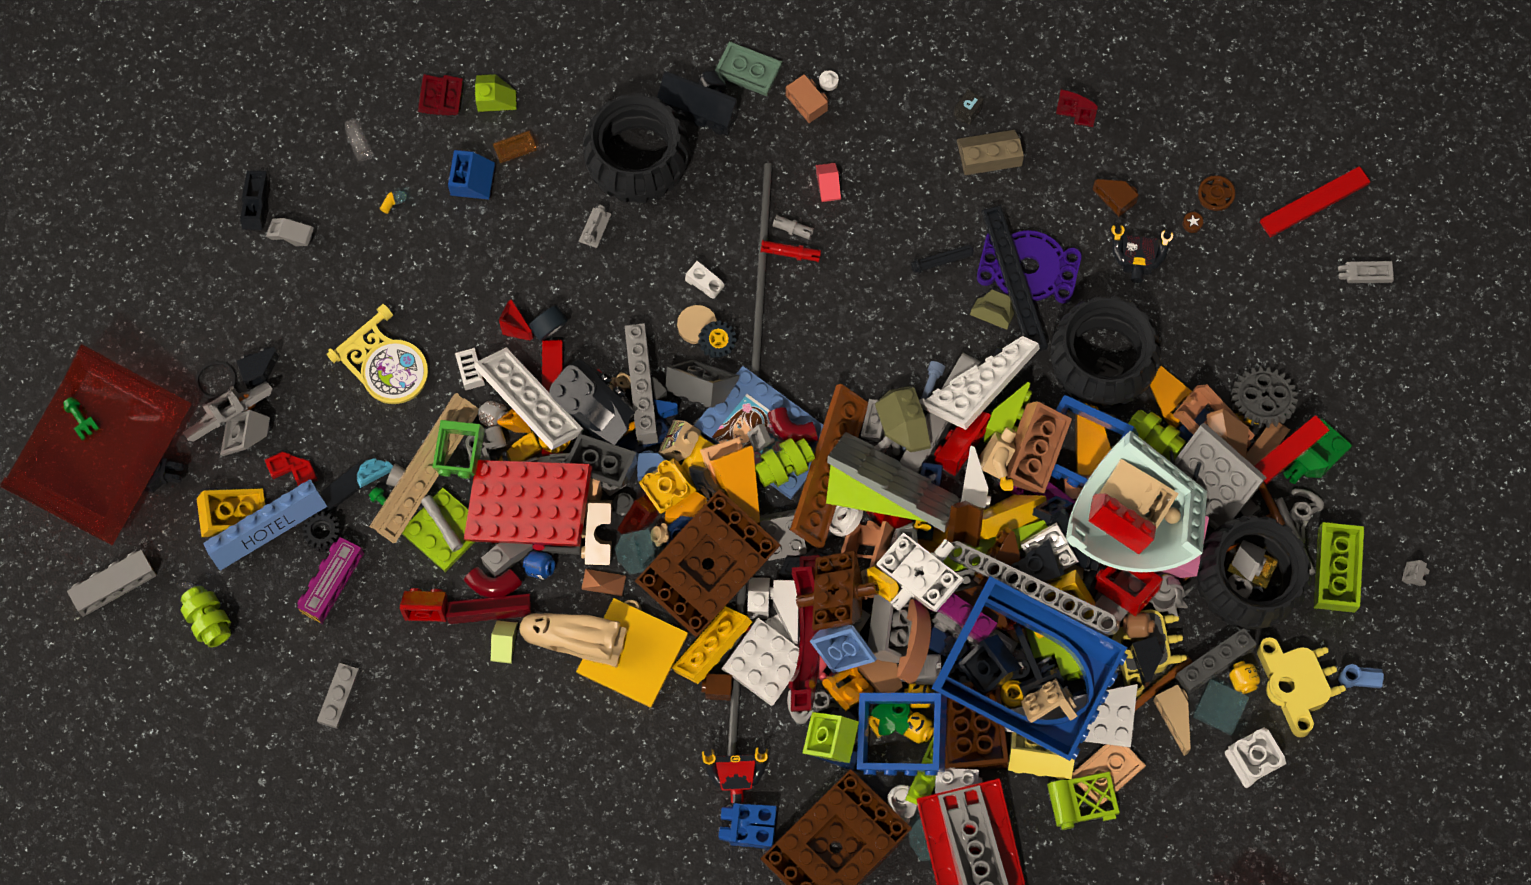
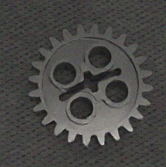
M1261 366L1258 372L1254 368H1251L1250 373L1244 371L1243 376L1239 375L1237 382L1235 381L1231 392V395H1233L1231 402H1234L1233 409H1239L1238 416L1245 415L1243 421L1250 419L1251 425L1258 422L1259 428H1261L1263 423L1266 424L1267 428L1270 427L1271 423L1277 427L1279 421L1284 424L1286 418L1290 419L1292 413L1295 412V406L1298 402L1296 399L1298 393L1294 392L1296 386L1290 385L1291 379L1284 380L1285 373L1279 376L1277 375L1278 369L1272 373L1270 367L1266 371H1263Z

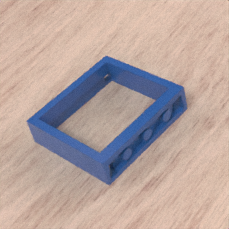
M1066 395L1063 396L1056 408V411L1064 415L1071 411L1123 435L1121 439L1129 431H1132L1137 436L1139 435L1135 427ZM1055 464L1051 474L1052 477L1058 480L1060 478L1066 479V482L1075 488L1078 486L1083 488L1088 481L1087 478L1058 464Z
M859 693L857 770L864 771V775H876V771L890 776L897 775V772H904V775L917 776V772H925L926 776H938V772H945L947 697L941 693ZM870 704H935L933 764L868 763Z

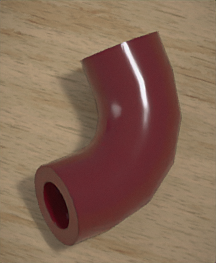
M785 407L776 408L768 412L767 415L773 430L784 441L790 438L794 442L804 438L808 444L818 441L813 422L805 424L793 423Z
M476 567L464 578L465 583L480 596L488 598L504 597L522 585L520 579L511 569H508L499 577L492 578L488 577L480 567Z

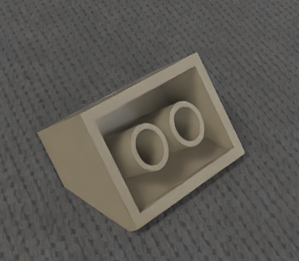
M1015 130L957 139L964 175L1022 166L1024 154L1020 138Z

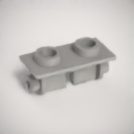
M598 205V208L593 207L579 239L580 243L595 248L598 247L612 215L605 212L606 208L604 206Z

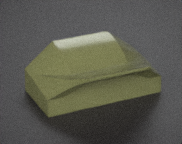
M990 290L985 296L977 299L970 315L1007 330L1014 317V312L1009 296L995 290Z

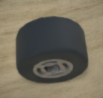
M555 305L535 318L529 324V328L539 341H544L568 322V319L558 306Z

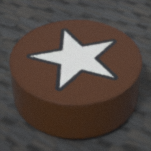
M1190 212L1185 215L1183 227L1187 232L1196 233L1202 228L1203 218L1200 214Z

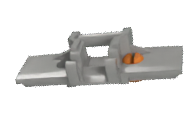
M265 381L250 391L237 393L236 389L232 386L229 391L208 404H203L202 407L206 414L200 422L184 431L183 434L188 441L194 442L216 427H220L221 424L242 411L254 408L257 402L271 394L272 387ZM230 401L231 405L227 406L223 410L220 411L217 408L225 402Z

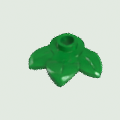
M879 704L871 712L873 717L880 720L878 727L879 735H890L895 730L903 735L909 729L907 721L909 719L910 707L908 704ZM898 709H903V712L896 713Z

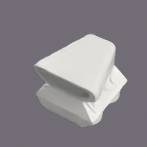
M1265 727L1228 746L1229 749L1225 751L1227 759L1245 788L1250 787L1259 778L1286 764L1285 756L1269 730Z

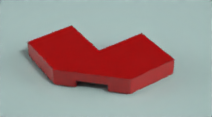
M281 452L265 459L272 479L292 471L298 486L310 479L313 483L318 481L309 460L292 456L286 452Z

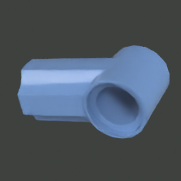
M1350 664L1340 672L1338 680L1346 688L1353 686L1381 688L1384 673L1382 669L1362 668ZM1346 672L1351 673L1354 676V680H1350L1346 676Z

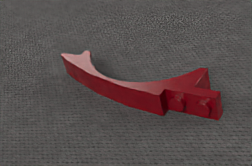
M820 555L800 556V566L792 568L797 595L813 593L815 562L817 557H821ZM813 606L799 608V656L795 673L789 681L791 712L812 711L820 660L819 653L810 642L819 631L812 629Z

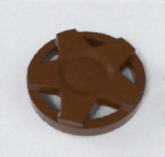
M1210 176L1201 182L1198 189V198L1203 207L1213 211H1223L1233 203L1235 188L1228 179L1222 176ZM1214 180L1212 185L1206 184L1207 182ZM1223 182L1227 184L1229 188H1224ZM1231 198L1230 201L1226 203V199Z

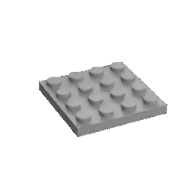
M1205 423L1200 425L1175 459V466L1191 479L1193 478L1197 463L1201 462L1196 483L1207 491L1205 516L1209 517L1208 524L1214 530L1222 524L1235 519L1267 478Z

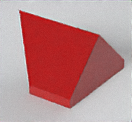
M508 301L499 318L502 335L532 340L533 335L529 326L513 301Z

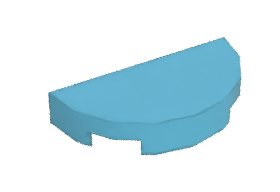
M376 458L366 460L361 464L357 473V482L360 488L390 473L393 465L388 461L376 460Z

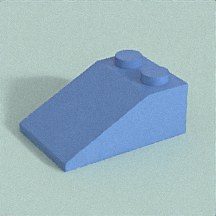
M852 625L821 629L810 640L833 674L877 660Z

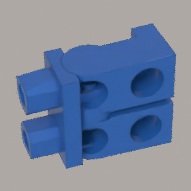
M734 803L733 807H722L721 820L732 822L731 828H719V840L730 842L731 846L755 847L769 850L774 845L777 807Z

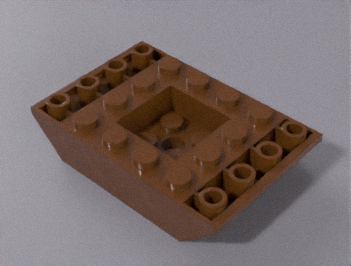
M719 489L635 582L689 632L697 637L781 545ZM711 558L714 561V567L711 570L703 568L702 562L704 559Z
M850 769L760 860L785 885H860L899 846L912 828ZM832 843H839L842 846V850L839 853L831 852L829 847Z

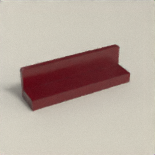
M530 594L447 602L446 618L449 624L526 617L531 614Z

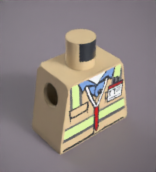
M673 420L658 454L669 461L674 458L678 462L689 457L701 431L686 421Z

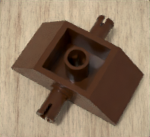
M855 551L817 557L815 562L814 591L809 594L797 595L796 604L798 608L813 606L812 629L814 631L851 625L862 617V597L878 595L879 586L876 581L863 584Z

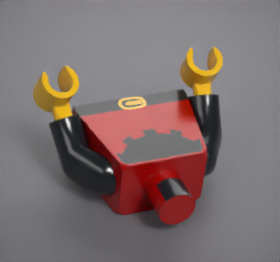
M757 747L755 754L715 756V752L712 749L711 756H705L703 751L702 758L706 765L707 774L714 785L720 787L722 791H731V803L744 802L743 790L752 789V786L757 785L765 772L766 760L768 758L767 748L764 754H760L758 752L759 747Z

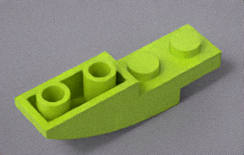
M934 736L921 764H933ZM917 772V776H915L905 800L917 805L916 798L932 795L936 776H926L925 772Z

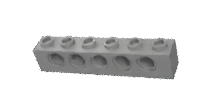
M645 323L625 326L637 442L638 445L658 443Z

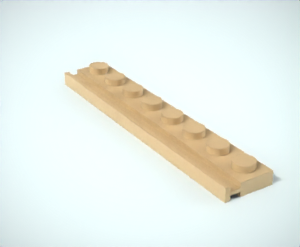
M458 393L453 395L369 527L375 529L392 543L397 542L421 504V500L426 496L439 476L438 472L432 467L440 421L472 423L478 414L479 408L465 398L460 397ZM449 433L444 465H446L464 435Z

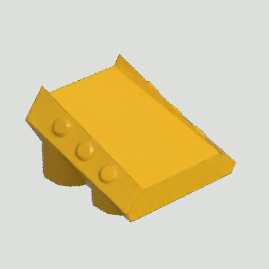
M674 458L670 461H662L658 465L657 470L647 473L638 482L660 514L697 490L680 463Z

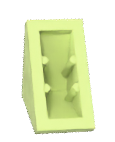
M496 621L491 637V661L512 664L518 623Z

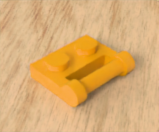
M857 667L838 672L834 676H828L822 681L823 687L845 711L859 703V693H873L875 690L858 672ZM847 676L851 678V681L841 688L836 686L838 682Z

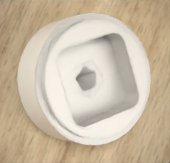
M824 71L819 77L820 87L826 91L834 90L838 86V75L833 71Z

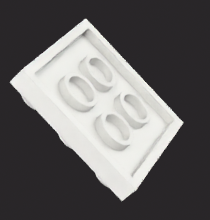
M757 618L721 669L727 674L732 675L735 680L770 706H773L795 673L799 648L761 619Z

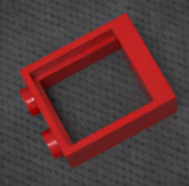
M1108 566L1105 570L1101 569L1095 577L1097 580L1095 589L1135 617L1160 591L1163 578L1154 572L1128 571L1147 584L1136 597H1133L1108 579L1117 570L1116 568Z

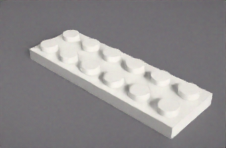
M507 347L476 362L474 368L551 450L582 434L584 429L551 397L550 393Z

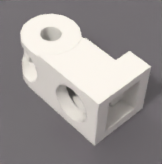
M698 261L686 273L685 281L702 290L710 298L714 299L724 288V283Z

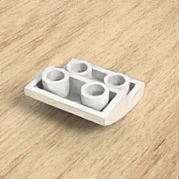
M1057 522L1020 542L1027 555L1030 551L1040 547L1049 538L1057 566H1061L1062 570H1065L1079 562Z

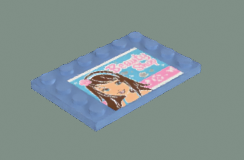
M744 366L737 372L736 375H739V380L725 402L717 404L712 408L709 407L694 425V427L701 431L702 435L715 444L740 437L744 448L752 446L747 434L757 425L765 424V427L770 428L771 431L768 434L770 438L775 439V442L761 451L754 452L755 465L762 461L760 458L762 453L770 449L774 453L781 451L779 444L784 442L775 433L769 422L767 414L771 410L781 407L787 408L790 420L795 424L813 422L818 440L823 428L822 423ZM818 441L808 444L813 454L815 453ZM811 462L807 464L808 469H810ZM809 470L799 476H796L794 472L788 474L789 481L779 487L774 482L770 485L791 500L805 483Z

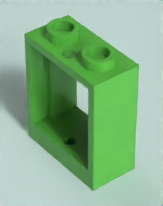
M441 420L432 468L438 472V475L447 477L451 474H458L460 478L470 479V476L476 475L485 429L480 424ZM449 433L475 436L470 468L444 465Z

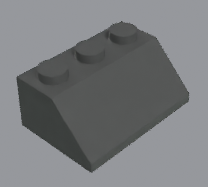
M690 360L667 367L665 388L667 391L673 392L675 396H684L689 401L700 402L705 407L712 408L717 404L725 402L738 382L739 375L697 360Z
M579 434L566 463L590 464L592 466L590 478L622 488L630 481L637 466V455L634 451Z

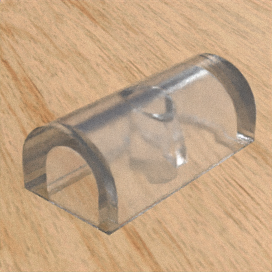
M359 120L345 121V133L357 162L361 163L369 160L373 153Z

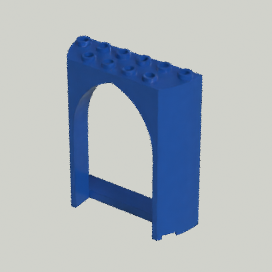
M989 576L931 689L1068 761L1071 759L1075 760L1080 751V748L1077 747L1078 744H1082L1090 731L1087 729L1088 725H1091L1099 714V710H1097L1098 705L1101 706L1109 694L1106 691L1107 687L1113 685L1118 676V673L1115 672L1118 665L1122 666L1128 656L1125 653L1127 647ZM984 606L1052 640L1073 657L1083 674L1087 693L1086 705L1076 712L1078 717L1071 721L1068 717L1053 720L1037 719L1031 723L1026 716L1016 713L948 677Z

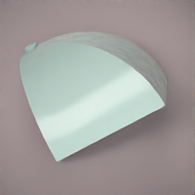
M1129 431L1109 451L1084 485L1069 518L1066 540L1071 546L1078 548L1090 558L1116 569L1131 572H1157L1176 568L1190 562L1203 553L1207 491L1140 437ZM1120 459L1179 493L1171 507L1177 508L1180 511V520L1175 524H1170L1163 518L1156 529L1155 539L1140 554H1137L1088 521L1093 496L1100 493Z

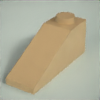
M1176 685L1156 695L1153 701L1185 756L1191 749L1189 699L1185 690L1180 689L1179 685Z

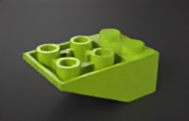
M1027 382L993 410L986 427L985 443L989 442L995 432L1002 435L1006 427L1017 431L1026 404L1030 402L1032 391L1029 388L1031 383Z

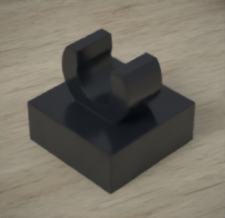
M952 636L944 639V642L947 644L944 647L946 659L956 642ZM964 643L956 661L968 654L966 643Z

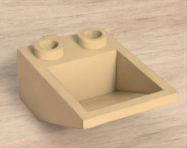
M1120 459L1100 493H1106L1112 498H1116L1121 504L1134 510L1145 520L1152 522L1156 529L1163 518L1170 524L1177 523L1181 518L1180 511L1177 508L1171 507L1179 493Z

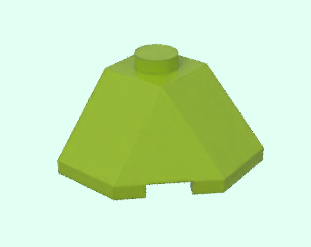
M496 74L476 76L475 100L478 112L517 110L515 89Z

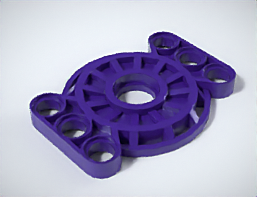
M1027 230L1011 234L1019 261L1021 262L1025 258H1032L1039 264V268L1035 273H1024L1032 300H1043L1054 294L1055 299L1059 303H1068L1073 296L1081 261L1080 251L1075 248H1069L1063 252L1061 246L1054 239L1038 231ZM987 234L977 272V281L983 286L991 285L996 281L1001 290L1008 295L997 259L994 262H987L985 260L987 254L995 256L992 244L989 242V235ZM1030 235H1031V236H1038V237L1042 238V240L1039 239V238L1030 237ZM1018 236H1025V237L1018 238V239L1014 240V238H1016V237H1018ZM1046 240L1052 243L1055 246V249L1050 244H1048ZM1068 254H1074L1078 259L1075 262H1070L1066 257ZM1066 271L1071 272L1073 278L1066 280L1062 274ZM982 272H989L992 277L989 280H984L980 275ZM1065 289L1069 292V296L1066 298L1060 297L1058 291Z

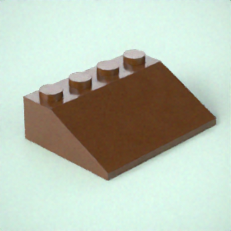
M972 682L961 683L979 693ZM998 687L986 697L1001 704L1000 688ZM947 697L945 769L991 770L1008 768L1009 761L1004 726Z

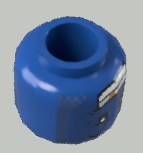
M535 550L524 558L523 567L528 576L544 580L553 574L555 561L550 554Z

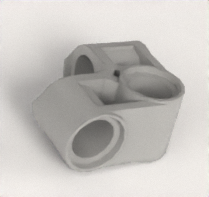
M493 426L485 430L480 460H490L489 453L507 445L501 426ZM468 436L465 441L470 462L473 451L471 445L474 442L475 436Z

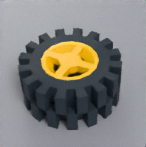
M713 321L701 329V333L698 335V344L701 345L700 349L704 351L705 355H710L711 358H720L729 354L735 347L736 338L734 335L736 334L735 331L731 330L733 328L727 325L728 323Z

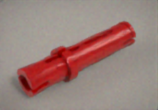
M764 240L761 242L760 252L793 257L799 261L805 259L819 262L821 250L804 248L803 245L798 247Z

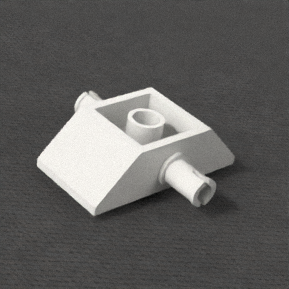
M903 533L876 563L883 572L895 580L902 588L889 603L900 612L912 597L928 609L937 612L964 581L961 576L943 562L955 547L944 539L934 553H929Z

